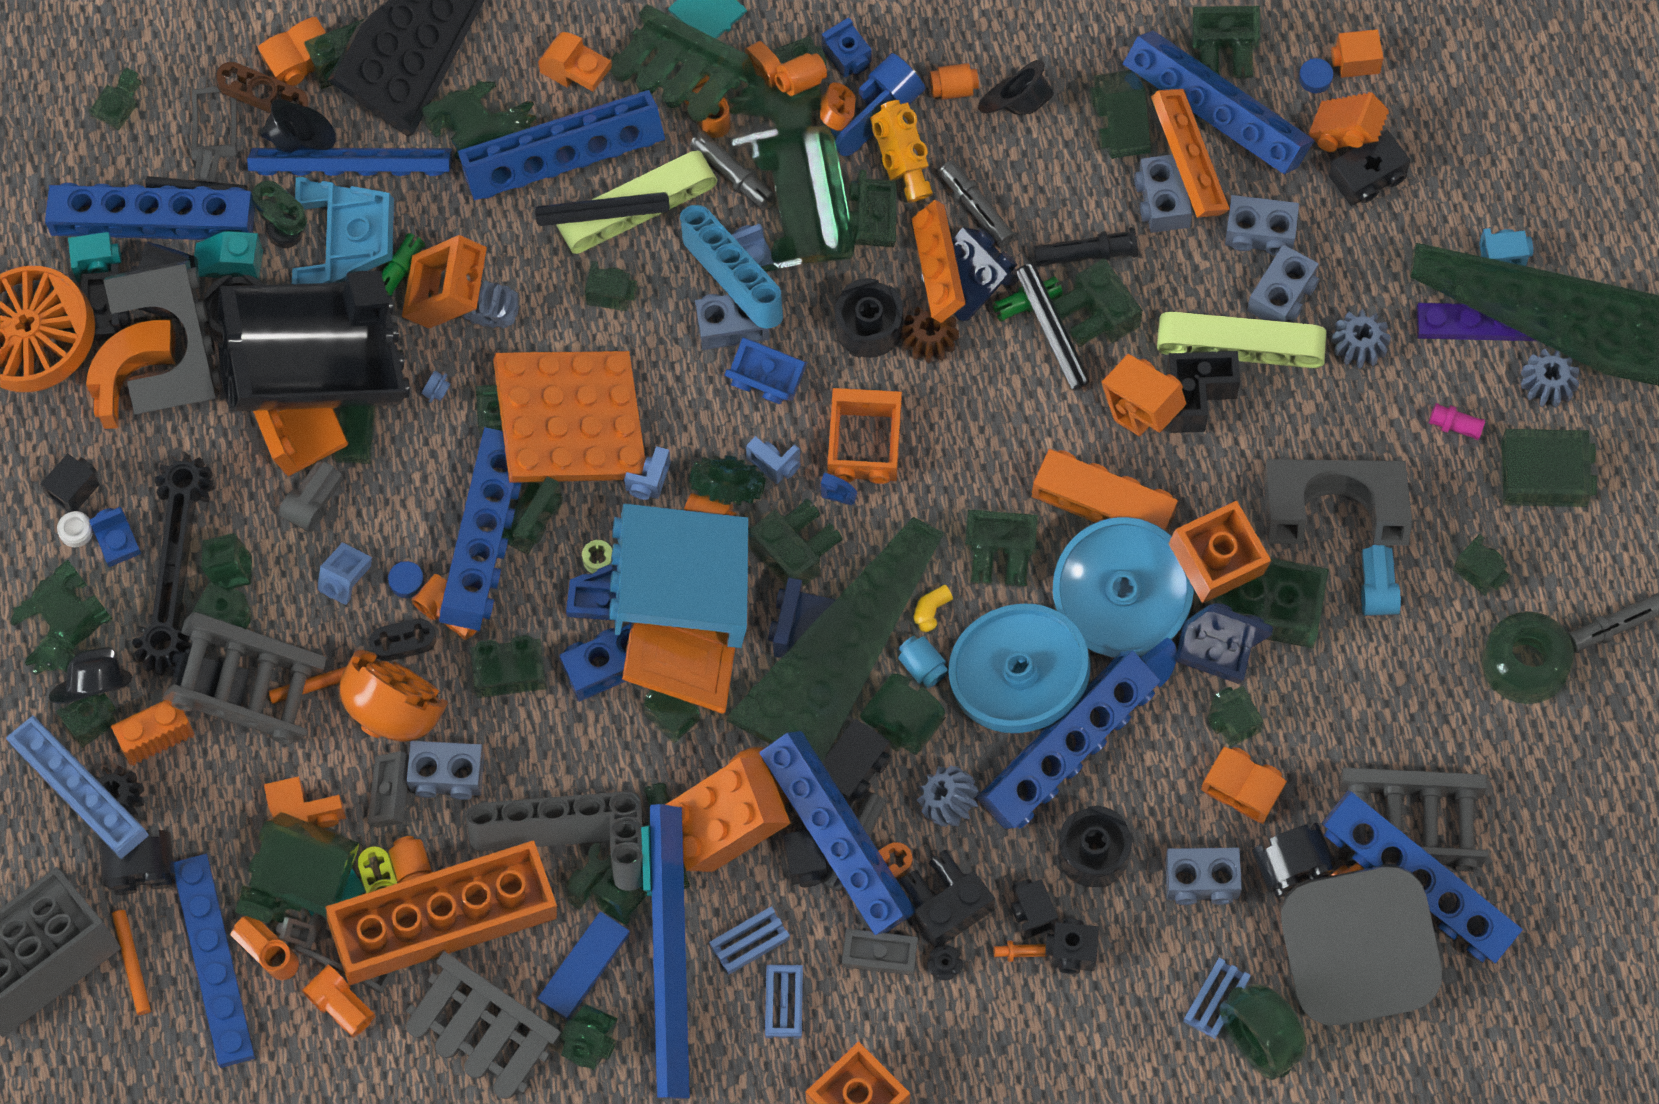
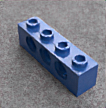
M629 622V625L621 628L620 635H615V628H610L599 633L596 639L585 644L583 642L574 643L568 646L564 653L559 654L561 666L578 702L626 682L622 680L626 651L623 648L628 644L631 622ZM596 657H605L609 660L601 667L591 664L592 660Z

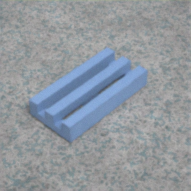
M771 906L709 943L727 975L787 942L790 940V935L784 929L781 920L776 916ZM770 919L771 923L728 948L721 950L720 947ZM775 930L778 932L777 936L729 963L728 957Z
M1218 958L1183 1022L1216 1039L1250 980L1251 975L1246 972H1240L1236 966H1230L1225 963V960ZM1220 971L1227 973L1201 1020L1195 1019L1196 1013ZM1234 977L1239 980V983L1215 1025L1211 1028L1207 1023Z
M767 965L765 1038L794 1037V1039H802L803 965ZM774 973H781L780 1028H773ZM788 973L795 974L794 1028H787Z

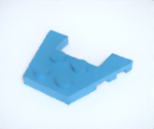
M296 177L295 205L299 210L327 207L325 264L292 268V284L342 283L346 280L347 273L368 271L392 260L394 198L390 193L354 186L346 188L335 186L332 182L322 181L318 183L310 181L308 178Z

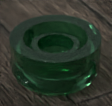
M1531 611L1512 614L1496 624L1490 632L1482 652L1483 672L1492 689L1508 700L1523 704L1540 703L1557 694L1566 683L1574 663V650L1566 630L1550 616ZM1519 645H1532L1541 652L1544 664L1536 667L1526 666L1516 659L1512 650Z
M1251 984L1244 988L1236 987L1230 992L1229 998L1220 1004V1015L1231 1039L1249 1063L1264 1077L1270 1080L1285 1077L1291 1068L1304 1057L1307 1048L1304 1028L1291 1006L1273 989L1263 984Z

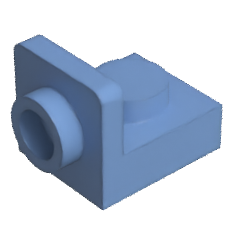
M761 224L742 226L732 234L767 274L777 271V264L764 239Z
M756 436L746 445V459L776 484L784 477L787 479L791 478L801 465L800 448L795 444L782 457H780V452L774 445L769 442L763 443Z
M656 446L653 457H647L645 460L642 476L626 472L624 478L626 491H630L629 493L632 496L642 500H648L649 497L659 499L671 463L669 449Z
M342 542L320 566L317 590L329 598H333L346 605L351 600L352 587L371 567L372 557Z

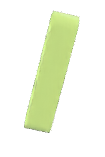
M697 150L670 161L592 200L666 192L669 196L670 210L711 190L716 185L718 179L702 152ZM661 213L556 224L571 252L578 254Z
M1166 312L1159 317L1157 350L1166 355H1169V353L1238 351V359L1242 362L1319 368L1325 363L1327 332L1325 328L1313 324Z

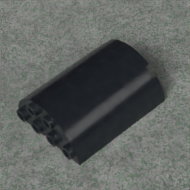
M345 283L220 286L218 323L222 326L223 342L218 343L222 386L228 407L233 408V412L400 405L404 398H409L410 384L408 377H403L402 373L404 369L403 350H398L397 344H394L398 342L399 330L397 322H392L391 319L393 314L392 296L388 295L390 304L385 324L351 327L342 296Z

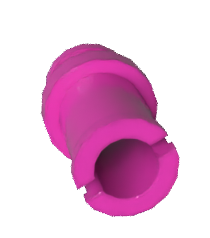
M1435 403L1428 424L1439 426L1441 431L1446 433L1451 430L1474 438L1477 441L1479 440L1485 419H1479L1456 411L1457 407L1449 405L1447 408Z

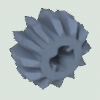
M484 281L480 286L477 309L462 316L470 320L472 324H480L482 327L488 326L493 329L496 327L506 328L514 324L515 317L518 315V293L511 290L508 286L499 285L497 282L490 283Z
M1363 309L1359 311L1358 317L1349 311L1345 314L1344 321H1337L1335 324L1336 332L1332 334L1331 338L1332 344L1337 345L1334 350L1336 356L1345 355V365L1351 363L1352 360H1356L1359 369L1363 367L1365 360L1371 366L1377 364L1378 357H1385L1388 350L1386 346L1390 344L1391 340L1390 334L1385 333L1388 328L1387 322L1377 323V312L1371 315L1370 318L1365 317L1366 313Z
M1546 349L1541 350L1539 357L1532 354L1528 358V365L1523 366L1521 370V375L1524 378L1521 382V389L1530 390L1527 395L1528 400L1539 397L1540 407L1545 406L1547 400H1550L1554 408L1560 405L1561 400L1568 403L1572 399V392L1577 391L1580 382L1576 379L1580 373L1579 367L1571 366L1573 362L1572 356L1565 359L1560 358V349L1556 350L1553 356H1550Z
M952 765L948 768L938 766L935 776L927 774V784L919 786L924 794L917 799L920 806L923 807L921 812L924 816L941 827H947L949 824L959 827L961 817L970 819L968 811L970 808L978 807L973 799L980 793L977 787L974 786L975 780L973 777Z

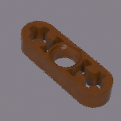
M226 62L217 70V87L223 94L268 113H271L270 105L273 100L277 99L278 91L281 92V99L292 102L293 99H298L299 105L308 107V97L303 90L239 63ZM232 73L237 74L239 82L233 81L231 85L226 84V77H230ZM247 79H250L247 85V92H244L243 84L246 85ZM264 84L269 86L272 90L271 95L266 99L255 97L253 89L257 85Z

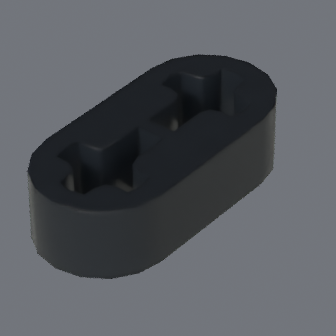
M413 619L376 629L369 638V645L371 651L377 655L376 658L378 660L392 661L430 651L436 643V632L428 620ZM422 629L424 634H428L424 636V642L418 643L416 638H412L416 636V630ZM388 637L389 641L393 642L390 644V650L383 651L382 646H377L382 643L381 638Z

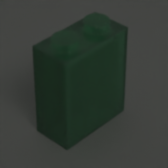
M1505 429L1501 440L1503 505L1587 507L1591 496H1596L1597 476L1591 475V464L1595 463L1596 446L1595 443H1590L1589 430Z
M283 812L277 814L270 821L266 820L259 834V840L263 841L260 852L255 853L249 865L248 871L252 873L249 886L327 917L325 906L341 902L360 843Z

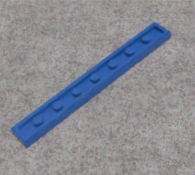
M656 804L650 805L657 1098L687 1099L690 1098L682 807Z

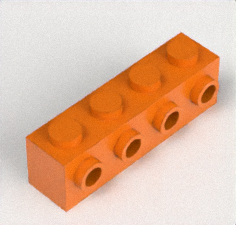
M1052 449L1048 450L1032 488L1033 498L1095 523L1110 518L1130 517L1148 521L1166 532L1170 528L1178 504V500L1174 499L1165 490L1149 489L1142 486L1138 480L1132 477H1119L1109 473L1100 464L1090 463L1089 465L1077 460L1073 454L1063 450L1058 452Z

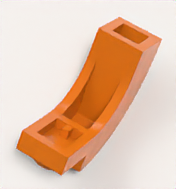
M171 320L145 321L124 328L108 339L96 353L89 367L86 386L91 397L94 398V415L100 418L104 429L118 428L120 390L130 374L148 365L175 364L176 332Z

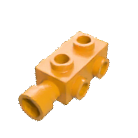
M899 100L882 104L880 106L881 111L871 116L870 120L873 134L877 138L882 154L883 166L887 170L890 181L904 179L906 188L903 190L908 203L932 196L933 192L930 183L925 181L922 172L923 169L929 166L926 159L928 150L926 145L920 140L916 128V113L910 109L909 103L900 104ZM903 116L907 119L908 124L904 122ZM913 148L916 149L918 156L914 153Z

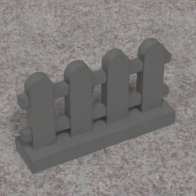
M443 951L436 961L438 965L444 968L439 976L434 973L431 974L428 981L433 985L417 1007L411 1004L406 1010L411 1015L406 1024L408 1033L416 1038L426 1036L430 1029L438 1033L440 1037L435 1044L436 1052L444 1058L454 1057L459 1050L465 1052L469 1057L465 1062L464 1069L466 1074L472 1078H482L488 1070L499 1076L494 1083V1092L498 1097L510 1099L518 1090L524 1094L529 1088L524 1081L539 1059L546 1063L551 1056L546 1052L550 1043L559 1048L567 1036L456 958ZM463 982L473 988L468 997L458 991ZM453 998L462 1005L445 1028L437 1022V1019ZM492 1002L502 1009L497 1017L487 1011ZM482 1018L491 1026L474 1048L465 1041ZM521 1023L531 1029L526 1037L516 1031ZM512 1039L520 1046L506 1067L502 1068L495 1063V1060L508 1041Z

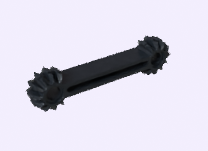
M187 453L183 456L182 461H178L175 456H171L170 461L172 465L160 464L159 469L162 475L155 476V484L159 487L156 491L158 498L161 500L168 499L153 616L149 628L138 626L137 631L141 637L134 638L132 641L134 648L138 649L134 653L137 662H143L142 666L147 672L155 668L160 676L164 674L166 667H169L171 672L174 673L176 664L172 663L173 655L185 652V649H191L192 643L189 642L191 636L182 634V629H179L195 506L199 500L209 503L210 497L207 492L213 491L215 488L213 480H210L213 476L211 468L204 467L205 463L200 457L192 461L191 456ZM182 480H192L191 484L187 487H177ZM183 506L179 541L175 543L179 509ZM169 584H173L168 620L164 622ZM171 641L168 648L155 650L159 642Z

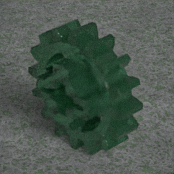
M725 455L723 459L719 456H714V459L711 460L703 457L701 462L695 461L694 466L691 467L689 483H691L692 490H699V496H710V501L718 499V503L730 505L731 502L741 505L742 501L752 504L754 499H761V495L764 493L766 478L763 477V471H756V465H745V460L738 461L737 457Z

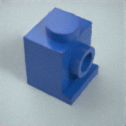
M849 17L822 33V50L844 78L852 73L859 74L869 66L872 61V49L855 29Z

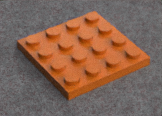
M629 351L495 353L493 362L509 483L624 480L626 472L642 476L645 453Z

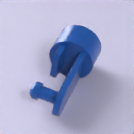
M891 53L868 75L869 79L859 87V95L867 107L842 131L834 130L825 124L824 131L830 136L834 135L836 137L834 146L840 155L849 156L874 135L870 117L881 111L880 106L882 104L899 100L900 104L909 103L910 105L926 90L924 82L917 72L900 56Z

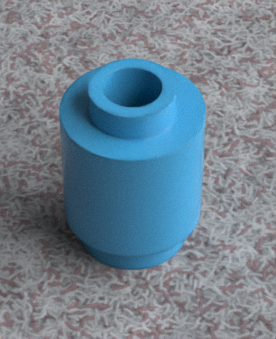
M914 635L899 647L902 653L899 655L898 660L919 684H924L927 689L933 687L948 674V669L945 666L946 661L925 636L917 639Z

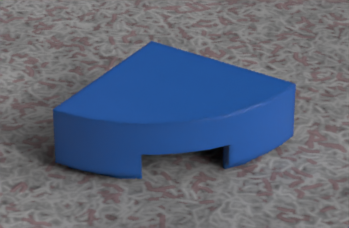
M823 474L821 480L822 498L849 505L855 504L857 491L851 484L834 475Z
M1168 637L1140 657L1161 681L1157 685L1159 688L1169 679L1176 664V647L1174 642Z

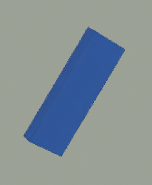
M600 911L537 998L538 1002L568 1021L629 937L630 930Z

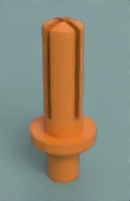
M1008 940L1007 946H994L993 948L994 957H1007L1008 962H1013L1014 957L1047 956L1045 955L1046 944L1013 945V941Z

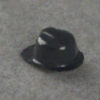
M1035 60L1013 76L994 86L980 100L978 105L980 112L988 114L1005 108L1013 114L1026 115L1041 108L1054 95L1052 87L1042 75L1045 68L1044 62L1042 60Z
M280 98L273 100L270 105L271 114L268 116L265 126L260 132L262 138L271 141L283 152L290 153L304 147L325 151L333 147L336 142V133L326 117L318 111L303 105L291 103Z
M105 647L86 650L72 658L67 667V681L56 686L50 692L48 698L51 703L55 704L78 701L98 693L114 691L125 687L132 681L133 676L129 671L120 668L115 651L112 648Z

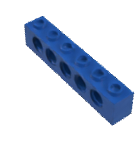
M1154 30L1137 37L1123 62V65L1160 90L1184 89L1193 113L1284 175L1300 166L1315 141Z
M647 90L459 150L458 154L467 185L475 201L481 198H491L497 193L513 188H522L528 183L544 178H553L560 173L575 168H584L609 157H618L625 152L637 148L650 147L656 142L665 140L658 107L650 91Z
M62 183L60 185H49L45 223L51 236H84L109 232L110 237L205 240L223 231L253 233L255 202L251 191H246L239 187H232L227 190H212L205 186H198L194 189H179L170 185L162 186L161 188H145L136 184L127 187H112L108 184L78 186L74 183ZM83 206H91L86 211H78ZM116 207H124L120 212H111ZM150 208H158L153 213H145V211ZM183 209H191L187 214H178ZM216 210H225L220 215H211Z
M486 427L483 430L439 617L440 623L477 631L481 630L483 618L490 620L494 599L488 598L490 588L497 589L501 569L495 568L497 558L504 559L508 539L502 538L504 528L511 530L515 509L509 508L511 499L518 500L522 482L509 483L503 431ZM494 468H502L506 472H497ZM494 497L497 498L499 501L492 502L487 500L486 498ZM479 527H489L492 531H482ZM479 556L484 558L485 561H475L472 557ZM472 586L477 588L478 591L470 592L465 587Z
M1133 650L1120 652L1087 685L1081 699L1074 708L1058 721L1046 726L976 799L1004 829L1016 827L1020 829L1024 827L1034 817L1035 814L1032 811L1041 802L1043 804L1049 802L1059 792L1057 786L1065 778L1067 780L1071 779L1082 769L1083 764L1081 761L1089 753L1094 755L1100 751L1107 743L1105 737L1113 729L1117 731L1125 726L1131 719L1129 713L1137 705L1141 707L1155 695L1153 689L1161 681ZM1117 684L1124 691V698L1121 702L1117 701L1114 696V689ZM1093 709H1096L1100 714L1098 726H1094L1090 721V713ZM1069 733H1072L1076 739V746L1073 751L1069 750L1066 746V737ZM1045 757L1052 763V770L1048 776L1043 773L1041 768L1042 760ZM1021 781L1025 783L1028 789L1027 797L1024 800H1021L1017 794V786Z
M788 732L760 751L761 757L874 935L889 932L914 915L915 908L803 732Z
M1347 790L1322 821L1321 825L1328 829L1324 836L1340 849L1344 844L1353 849L1356 853L1352 858L1365 869L1381 866L1383 864L1381 860L1383 850L1387 847L1395 846L1400 853L1399 861L1396 863L1397 866L1405 868L1412 873L1418 869L1425 870L1428 875V882L1423 889L1427 896L1430 912L1441 920L1437 927L1453 940L1458 935L1469 943L1466 950L1482 963L1488 958L1496 964L1523 930L1353 792ZM1361 823H1366L1371 828L1370 839L1362 844L1355 842L1353 838L1354 828ZM1446 892H1452L1457 900L1456 906L1449 912L1441 911L1438 905L1439 898ZM1475 915H1481L1485 921L1483 931L1477 935L1470 934L1467 930L1468 920Z

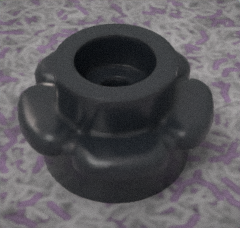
M938 946L930 952V959L927 961L929 972L940 980H951L963 968V961L959 958V951L952 946H947L946 948ZM942 960H948V965H943L941 963Z

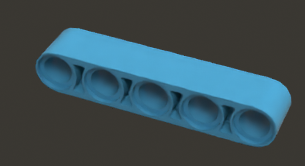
M691 205L683 209L680 213V223L685 247L757 326L773 328L781 324L783 320V306L779 286L706 207Z

